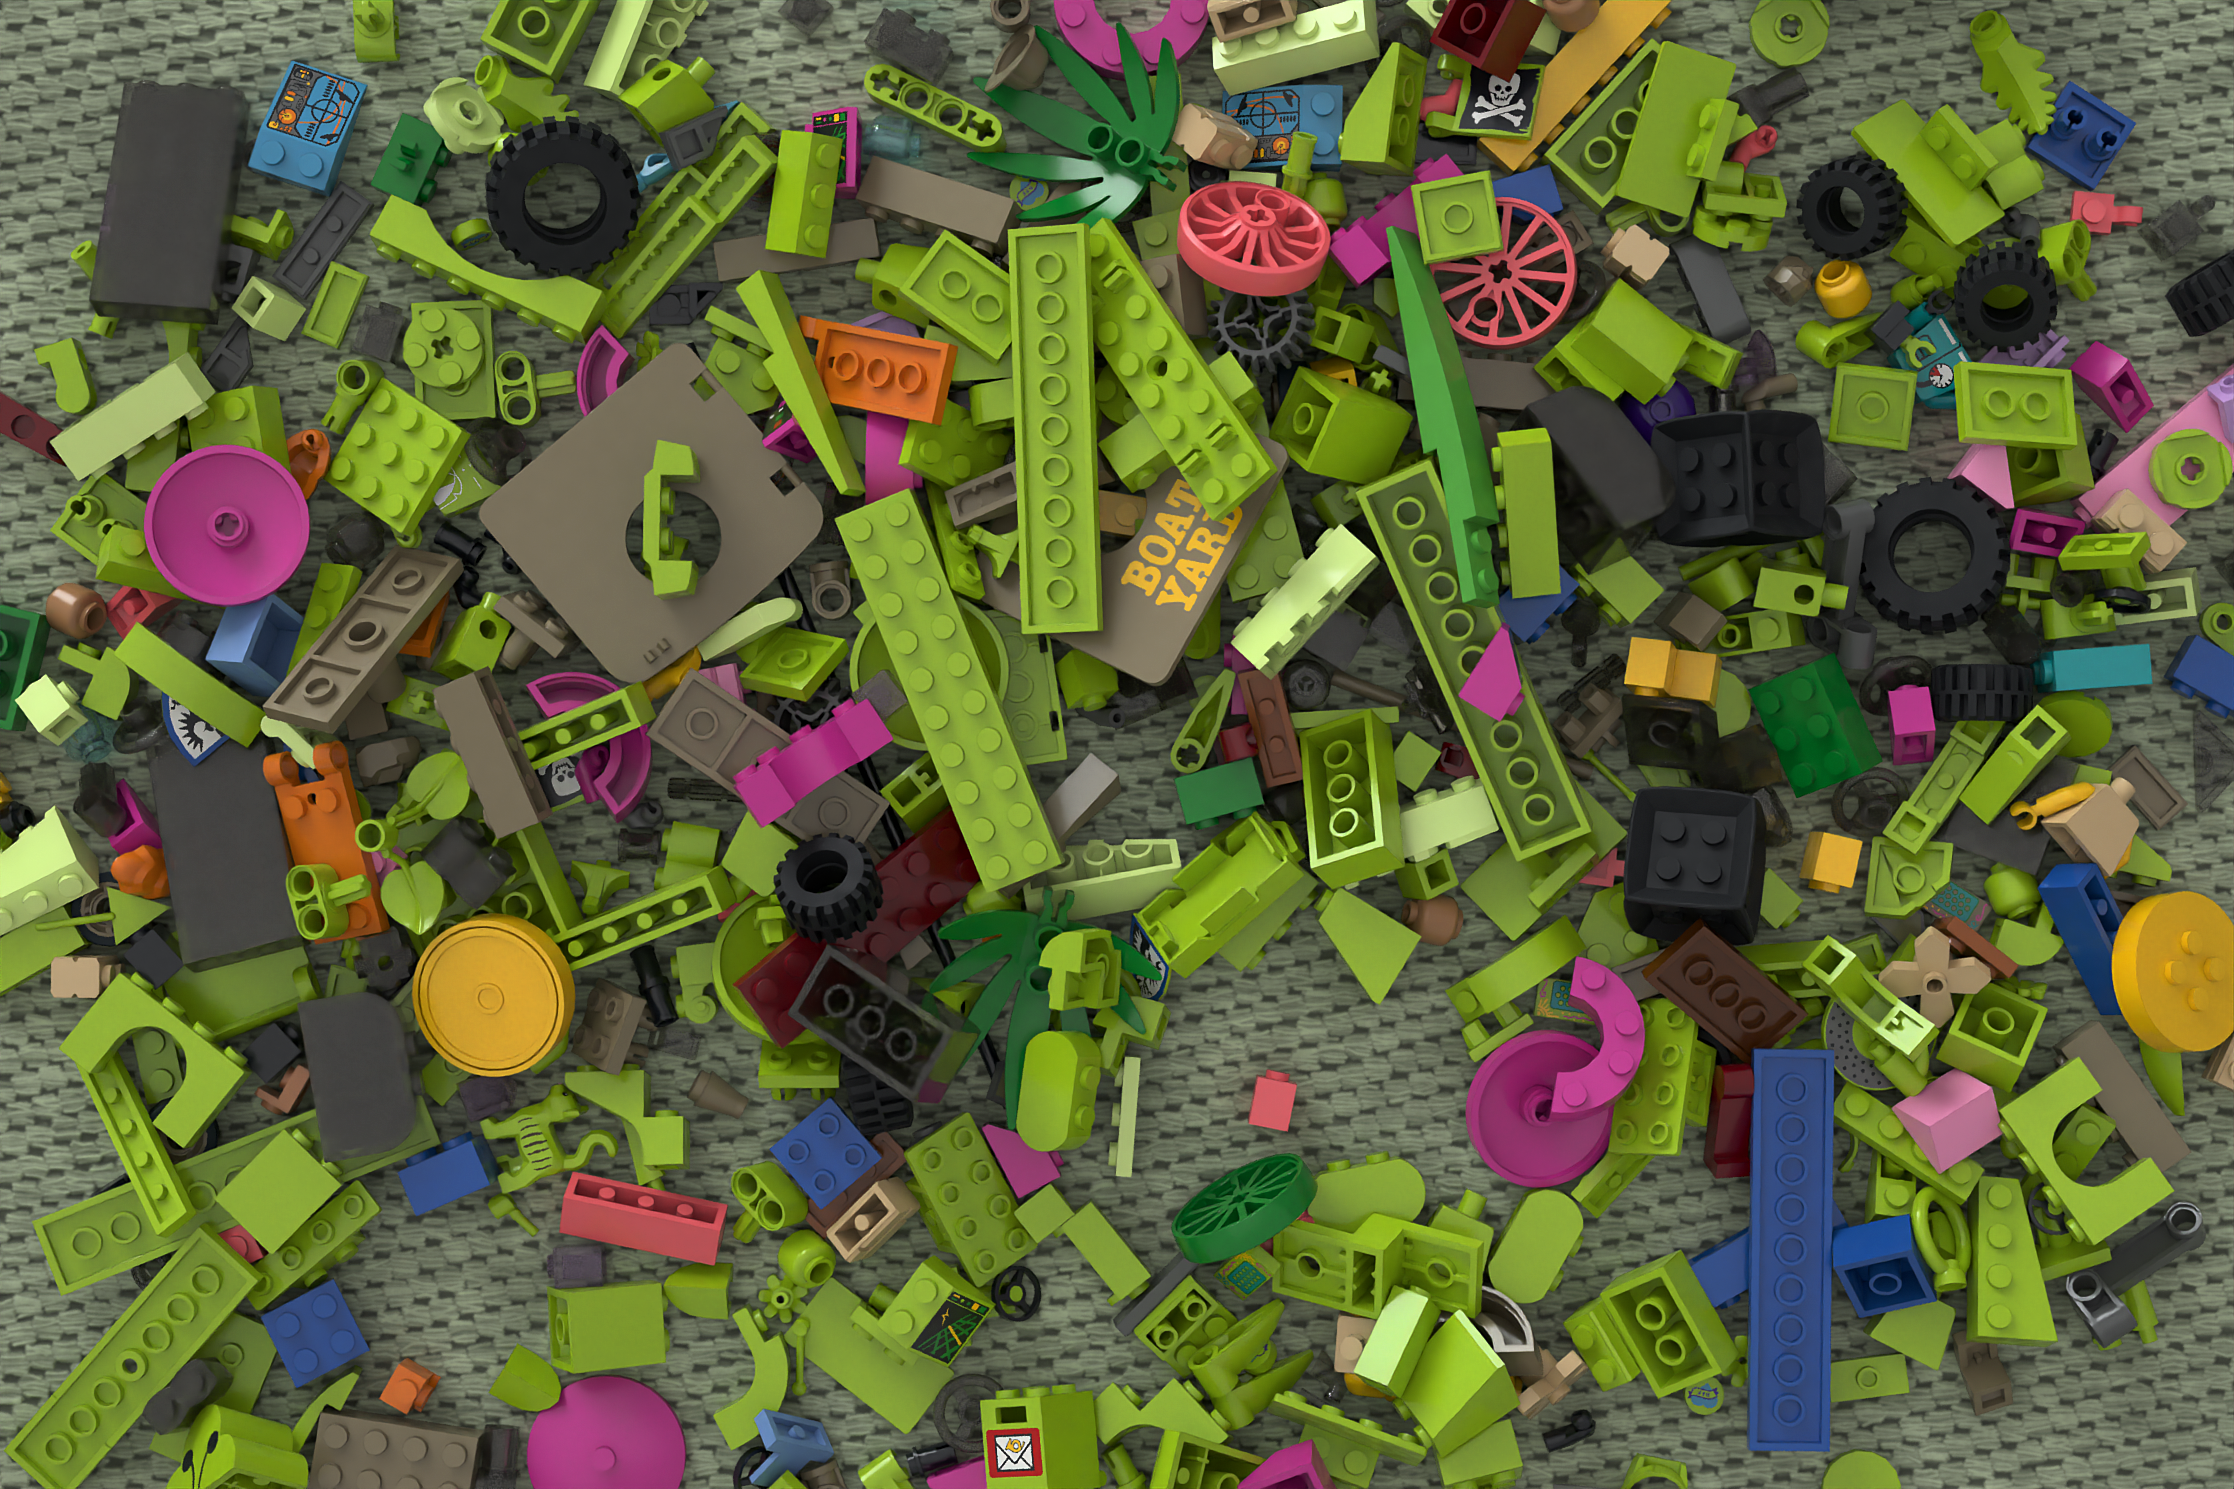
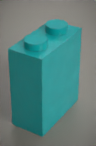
M2149 644L2050 651L2035 654V662L2030 663V669L2033 670V685H2037L2038 693L2153 684Z

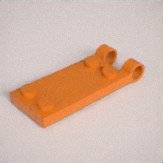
M802 315L799 316L798 325L803 337L819 341L814 364L830 403L941 426L958 346Z
M336 740L316 745L313 750V762L317 771L324 775L325 779L304 784L300 783L298 763L292 757L291 752L285 751L266 756L263 762L264 776L267 782L275 787L295 866L325 863L335 870L339 881L363 874L366 875L368 881H371L372 884L369 897L346 904L349 924L344 934L334 938L314 940L315 945L380 933L390 929L387 913L381 900L380 886L371 852L360 849L355 841L356 828L363 820L348 765L349 757L344 744ZM313 793L316 795V803L312 800ZM311 875L310 885L313 889L314 879ZM322 914V915H321V924H322V926H323V928H324L325 919H324V916H323V914Z

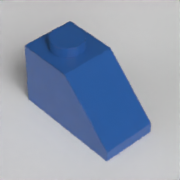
M1550 164L1492 181L1495 197H1510L1530 202L1548 212L1552 217L1560 215L1563 211ZM1498 208L1497 213L1503 216L1504 208ZM1513 210L1512 221L1520 226L1531 224L1535 216L1520 210Z

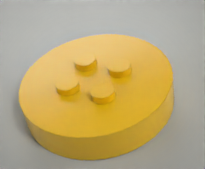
M2181 891L2148 896L2137 902L2127 912L2118 928L2112 952L2114 991L2125 1020L2143 1042L2156 1050L2166 1053L2198 1052L2215 1048L2224 1042L2234 1031V925L2219 905L2202 894Z
M488 913L460 921L438 935L427 946L420 957L414 973L412 998L415 1015L424 1036L444 1059L469 1073L480 1076L501 1077L528 1069L546 1057L559 1045L566 1035L573 1018L575 985L565 956L544 931L519 917L500 913Z

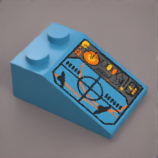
M291 61L261 125L248 167L256 174L329 197L334 191L368 85Z
M1303 84L1265 87L1229 96L1227 91H1223L1222 114L1234 118L1243 126V129H1246L1258 139V145L1253 151L1251 161L1241 170L1281 171L1282 166L1287 165L1293 132L1301 131L1318 137L1310 170L1340 171L1342 161L1338 151V139L1342 132L1343 85Z

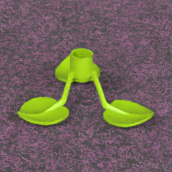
M455 752L434 754L425 758L413 768L407 780L406 790L412 799L420 803L399 815L390 816L388 819L370 820L372 813L370 803L361 792L355 789L363 820L356 828L355 841L363 851L381 852L383 858H389L401 866L402 869L393 870L385 877L380 890L381 900L385 910L395 921L408 927L417 935L426 933L438 919L445 900V883L442 874L431 862L419 861L410 867L407 860L392 851L399 838L396 825L421 813L425 808L431 817L438 820L455 818L465 810L471 798V788L467 781V769L464 762Z

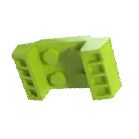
M657 440L653 468L644 476L643 559L651 566L654 595L661 600L694 595L699 574V567L693 561L667 560V555L674 554V531H670V527H667L668 515H674L675 492L671 491V487H668V482L700 483V468L697 455L690 446Z

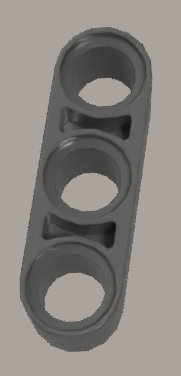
M1694 234L1669 244L1670 255H1675L1680 268H1677L1683 285L1687 292L1691 291L1696 302L1693 304L1697 317L1702 328L1707 327L1710 337L1727 344L1751 334V326L1717 246L1699 239Z

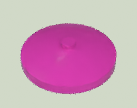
M209 446L180 458L156 482L145 509V540L150 556L159 572L182 594L193 600L213 606L237 607L248 605L277 592L299 569L310 540L309 509L301 488L294 477L272 457L244 446Z
M1537 1030L1516 1036L1492 1052L1483 1062L1471 1083L1465 1111L1470 1141L1484 1163L1504 1179L1527 1187H1550L1563 1184L1578 1177L1594 1165L1609 1146L1615 1103L1599 1114L1577 1121H1549L1557 1072H1575L1582 1069L1599 1055V1051L1573 1034L1557 1030Z
M612 1374L586 1377L561 1389L559 1401L551 1408L542 1410L538 1414L532 1426L527 1446L528 1473L534 1489H678L683 1479L687 1458L683 1428L670 1404L650 1386L633 1378Z

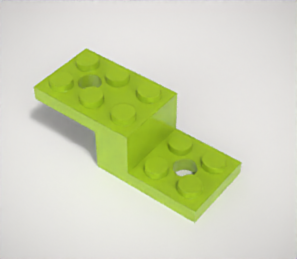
M1373 1213L1354 1234L1296 1219L1287 1228L1273 1237V1257L1280 1262L1281 1266L1273 1275L1272 1292L1378 1320L1393 1286L1396 1285L1408 1290L1410 1285H1413L1432 1295L1431 1301L1440 1310L1455 1313L1461 1309L1466 1317L1475 1319L1481 1312L1484 1241ZM1305 1256L1314 1258L1319 1264L1320 1270L1312 1269L1305 1260ZM1434 1264L1444 1265L1448 1269L1450 1277L1441 1276Z

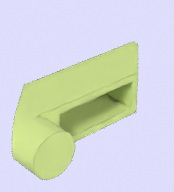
M779 597L755 605L727 621L712 635L697 645L704 662L735 652L786 622L797 621L803 613L802 604L795 598Z

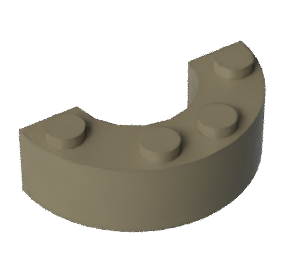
M1482 1285L1481 1312L1475 1319L1467 1318L1505 1364L1509 1376L1543 1375L1541 1352L1523 1311L1503 1293ZM1441 1310L1428 1341L1454 1313Z

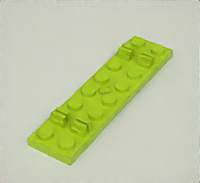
M1102 217L1090 229L1093 340L1212 521L1221 522L1274 475L1278 469L1177 321L1111 219ZM1165 361L1167 363V372L1164 376H1160L1158 367L1160 363Z
M204 1222L193 1232L3 1451L45 1489H78L264 1276ZM126 1359H133L137 1363L136 1372H131L127 1369L125 1365Z

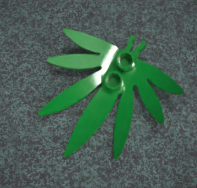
M1120 22L1116 23L1125 80L1136 115L1134 121L1131 120L1115 93L1096 71L1068 46L1038 25L1034 26L1035 34L1047 49L1055 64L1076 91L1095 111L1110 123V126L1106 123H1099L1091 117L1048 97L1028 90L1018 91L1002 83L991 92L986 93L984 89L989 79L974 77L973 82L986 95L1020 122L1056 144L1093 159L1088 161L1054 155L1001 152L967 153L968 158L997 171L1033 180L1064 183L1103 180L1102 183L1075 191L1016 214L1015 217L1022 222L1057 220L1093 209L1076 224L1085 223L1091 229L1102 217L1111 219L1113 224H1115L1136 205L1146 191L1150 181L1159 182L1167 190L1175 191L1177 185L1168 179L1157 167L1160 166L1169 171L1179 169L1185 172L1188 166L1177 157L1171 155L1164 156L1176 128L1180 104L1177 62L1171 42L1164 37L1161 42L1154 108L1151 83L1141 54L1127 29Z
M1044 885L1042 892L1044 904L1038 914L1013 909L989 910L962 917L938 930V937L940 939L971 940L1002 935L973 947L955 959L930 984L929 992L931 994L966 980L986 969L1006 954H1011L1010 959L992 977L971 1008L957 1037L945 1074L947 1082H951L976 1051L998 1018L1016 981L1021 980L1011 1013L1005 1052L1004 1091L1009 1130H1014L1017 1125L1016 1120L1026 1046L1033 1037L1048 1031L1051 1009L1049 1008L1050 995L1048 993V983L1052 976V968L1039 966L1042 951L1052 938L1063 932L1099 928L1087 923L1067 920V911L1072 907L1075 897L1072 890L1066 889L1064 900L1058 903L1055 917H1052L1054 908L1051 901L1052 887ZM1111 933L1110 937L1114 949L1121 950L1122 969L1152 980H1162L1160 971L1142 953ZM1120 982L1118 1005L1110 1006V1008L1137 1032L1145 1034L1146 1028L1128 992ZM1085 1007L1065 1011L1059 1010L1062 1031H1080L1091 1038Z

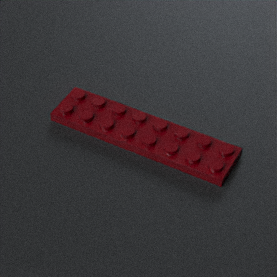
M951 805L942 810L875 866L883 886L884 894L881 895L883 904L882 908L876 909L878 916L874 922L868 921L866 923L867 929L862 933L858 930L852 933L853 938L845 941L844 937L837 938L836 943L830 944L827 943L826 939H822L820 943L811 942L809 936L804 939L795 932L732 984L777 1047L781 1049L786 1047L965 897L981 879Z

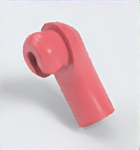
M1769 125L1759 127L1758 130L1745 139L1737 142L1729 161L1743 163L1745 173L1750 160L1769 153L1775 147L1778 138L1777 131Z

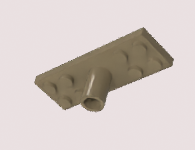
M395 545L262 706L267 718L333 734L366 692L371 700L379 703L389 702L398 698L405 691L407 683L395 656L463 573L464 568L460 559Z
M693 668L688 670L645 734L738 798L740 797L733 788L736 784L733 776L751 764H754L756 767V758L772 747L777 746L779 751L792 744L788 738L790 734ZM842 771L807 794L795 804L796 806L775 819L774 822L799 839H805L806 842L813 840L814 835L822 834V837H828L829 833H838L840 838L849 835L854 837L855 843L860 841L863 844L890 802Z

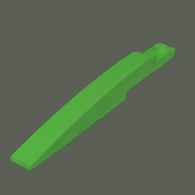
M1390 226L1386 228L1423 452L1439 459L1462 601L1464 604L1487 609L1500 604L1497 590L1499 581L1494 572L1491 555L1492 541L1487 532V526L1498 523L1500 520L1479 420L1444 304L1429 265H1424L1422 248L1417 235L1398 227Z

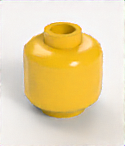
M1851 260L1830 261L1822 267L1814 281L1815 293L1822 307L1829 316L1834 318H1849L1858 315L1868 306L1872 298V288L1863 269L1858 263Z

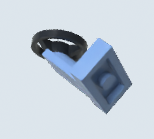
M763 1409L754 1420L765 1447L756 1446L750 1448L740 1457L733 1473L734 1489H742V1486L748 1485L767 1489L787 1470L795 1476L810 1460L826 1463L834 1454L822 1422ZM762 1452L759 1463L751 1467L748 1476L741 1478L743 1468L748 1460L755 1454Z

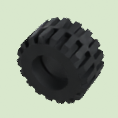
M1864 154L1858 157L1856 155L1848 156L1820 166V169L1813 171L1808 176L1810 181L1802 184L1799 192L1804 197L1797 199L1796 208L1802 209V215L1797 216L1798 225L1804 224L1806 231L1802 233L1806 240L1813 239L1814 244L1812 248L1817 252L1826 250L1825 257L1830 259L1840 257L1841 261L1859 259L1890 245V241L1896 239L1901 233L1898 227L1904 225L1907 219V215L1902 214V210L1908 208V199H1902L1901 192L1906 190L1904 183L1897 184L1895 181L1898 173L1893 168L1885 170L1886 162L1876 159L1872 161V156ZM1845 187L1853 190L1863 203L1864 220L1860 228L1850 224L1842 213L1840 199Z
M2001 241L1996 242V248L1989 250L1988 246L1985 245L1979 248V256L1976 257L1971 253L1965 259L1966 267L1960 266L1956 273L1957 281H1954V300L1958 325L1962 332L1967 330V338L1975 343L1980 339L1981 348L1990 350L1993 345L1997 346L1998 352L2007 353V347L2014 346L2015 351L2023 350V343L2029 341L2034 345L2040 341L2039 332L2048 333L2051 329L2050 320H2055L2057 316L2056 305H2058V295L2053 269H2050L2049 262L2044 256L2038 258V251L2031 246L2024 251L2022 243L2013 241L2012 247H2005V242ZM2001 285L2019 286L2028 292L2027 297L2020 304L2012 308L1998 309L1989 306L1983 301V298L1990 290Z
M2234 249L2188 275L2172 286L2165 295L2189 337L2205 335L2234 319Z
M2006 664L1939 665L1931 669V704L1934 719L1943 722H2021L2033 710V670L2023 665Z
M829 833L828 837H822V834L814 835L811 841L806 842L804 839L798 842L797 849H789L784 854L786 861H779L776 867L778 874L774 875L773 883L776 888L775 893L792 930L796 929L800 937L805 939L809 936L811 942L820 943L822 939H826L828 944L836 943L837 938L844 937L846 941L853 938L852 933L857 930L862 933L867 929L866 923L868 921L874 922L878 916L876 909L882 908L883 898L881 895L884 894L883 886L870 853L867 852L866 847L860 841L855 843L854 837L849 835L840 838L838 833ZM841 883L831 891L817 893L827 885Z
M891 1029L843 1039L841 1046L843 1073L853 1118L860 1133L865 1137L911 1127L914 1118L912 1097L903 1054L895 1033Z

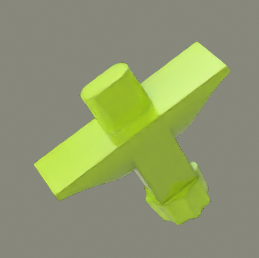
M973 524L967 531L966 539L974 544V548L980 550L989 558L992 564V578H1001L1009 560L1019 565V547H1017L1018 525L1005 534L994 535L984 530V527Z
M600 859L596 861V864L572 860L570 877L577 880L582 886L585 898L582 900L581 909L586 914L585 919L601 913L607 900L614 892L629 888V871L611 868V862Z

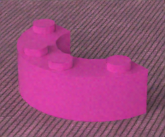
M1053 0L1057 27L1065 45L1081 57L1097 74L1114 80L1126 81L1117 31L1103 21L1096 11L1094 0ZM1171 0L1170 8L1160 23L1148 31L1135 34L1129 33L1141 54L1148 76L1157 75L1163 37L1172 44L1177 67L1183 64L1197 49L1209 22L1208 0Z
M1447 153L1436 162L1431 157L1423 162L1413 172L1416 179L1397 197L1391 192L1374 207L1377 213L1367 220L1364 216H1361L1346 230L1342 227L1331 236L1328 255L1356 289L1363 287L1392 266L1386 228L1395 226L1415 233L1420 242L1411 185L1464 175Z
M603 325L589 339L578 366L577 394L584 417L623 385L626 371L635 360Z
M867 411L866 505L907 488L915 490L916 493V488L923 487L922 476L898 465L910 419Z
M581 672L555 673L536 679L526 685L530 698L545 720L621 689L606 679ZM647 724L607 740L610 746V758L604 772L593 782L595 793L617 824L634 810L649 784L653 754L651 740L645 735L648 731Z
M852 698L846 700L831 711L834 715L833 718L813 730L809 724L805 725L788 737L792 744L779 751L777 746L772 747L756 758L759 763L758 767L751 764L733 776L736 781L733 788L760 828L765 827L792 809L799 800L829 779L854 764L861 762L893 740L892 735L868 698L857 704L854 703Z
M1576 956L1568 1005L1582 1010L1594 1021L1600 1034L1601 1049L1599 1055L1588 1066L1575 1072H1557L1549 1121L1571 1122L1582 1120L1599 1114L1613 1105L1626 1092L1633 1081L1644 1049L1645 1029L1643 1016L1631 990L1615 973L1605 966Z

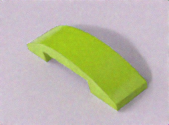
M138 621L113 653V655L158 689L243 746L248 748L261 730V721L266 716L265 711L241 693L235 692Z
M1958 721L1949 733L1951 738L1909 800L1903 801L1882 834L1917 856L1960 800L1958 797L1979 772L2002 733L2006 722Z
M354 1365L343 1371L324 1386L312 1399L292 1431V1452L299 1454L326 1404L341 1411L363 1368Z

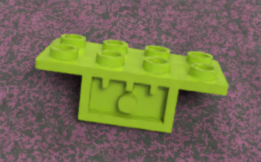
M1670 41L1662 42L1616 187V196L1680 217L1687 218L1689 216L1700 180L1716 181L1739 109V103L1726 99L1735 73V63Z
M1901 99L1858 124L1851 131L1854 139L1868 155L1872 156L1873 160H1883L1886 162L1885 170L1893 168L1898 173L1895 181L1897 184L1904 183L1906 189L1902 192L1904 196L1950 248H1957L2004 217L2005 213L1980 186L2000 162L1948 104L1938 109L1931 119L1925 123L1905 100Z
M1576 780V785L1593 821L1591 832L1518 862L1508 841H1506L1460 885L1468 897L1513 942L1517 941L1627 837V831Z
M1648 998L1638 1003L1645 1029L1642 1058L1630 1086L1615 1102L1608 1151L1621 1155L1680 1156L1685 1123L1692 1127L1707 1126L1717 1050L1697 1040L1699 1024L1668 998Z
M962 1112L904 1152V1157L914 1174V1177L905 1182V1185L920 1203L921 1208L918 1212L939 1251L957 1255L973 1286L981 1287L1038 1246L1014 1215L1015 1210L1019 1206L970 1113Z
M831 1276L796 1319H805L810 1326L805 1334L804 1356L904 1434H908L954 1376V1370L951 1367H944L906 1350L876 1325L882 1317L880 1312L868 1305L866 1301L835 1277ZM791 1326L783 1338L796 1349L797 1335L793 1333Z
M1285 1391L1283 1395L1276 1393L1267 1410L1270 1414L1303 1425L1298 1444L1313 1439L1331 1478L1359 1489H1368L1379 1454L1417 1467L1428 1452V1449L1426 1450L1425 1447L1420 1446V1441L1415 1436L1399 1432L1396 1437L1382 1432L1383 1426L1374 1421L1361 1418L1360 1422L1357 1423L1344 1418V1411L1329 1405H1322L1321 1409L1306 1404L1307 1398L1295 1392Z

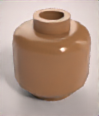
M1542 0L1544 9L1547 10L1546 13L1552 23L1559 30L1565 32H1577L1589 26L1597 17L1600 8L1599 0Z
M64 583L58 586L46 601V620L50 627L75 639H86L94 635L103 627L106 621L107 612L102 596L96 591L79 584Z
M1439 894L1428 901L1420 899L1406 901L1402 909L1401 921L1406 924L1408 929L1422 936L1419 942L1444 946L1451 939L1458 937L1463 924V911L1459 909L1458 903L1453 897Z

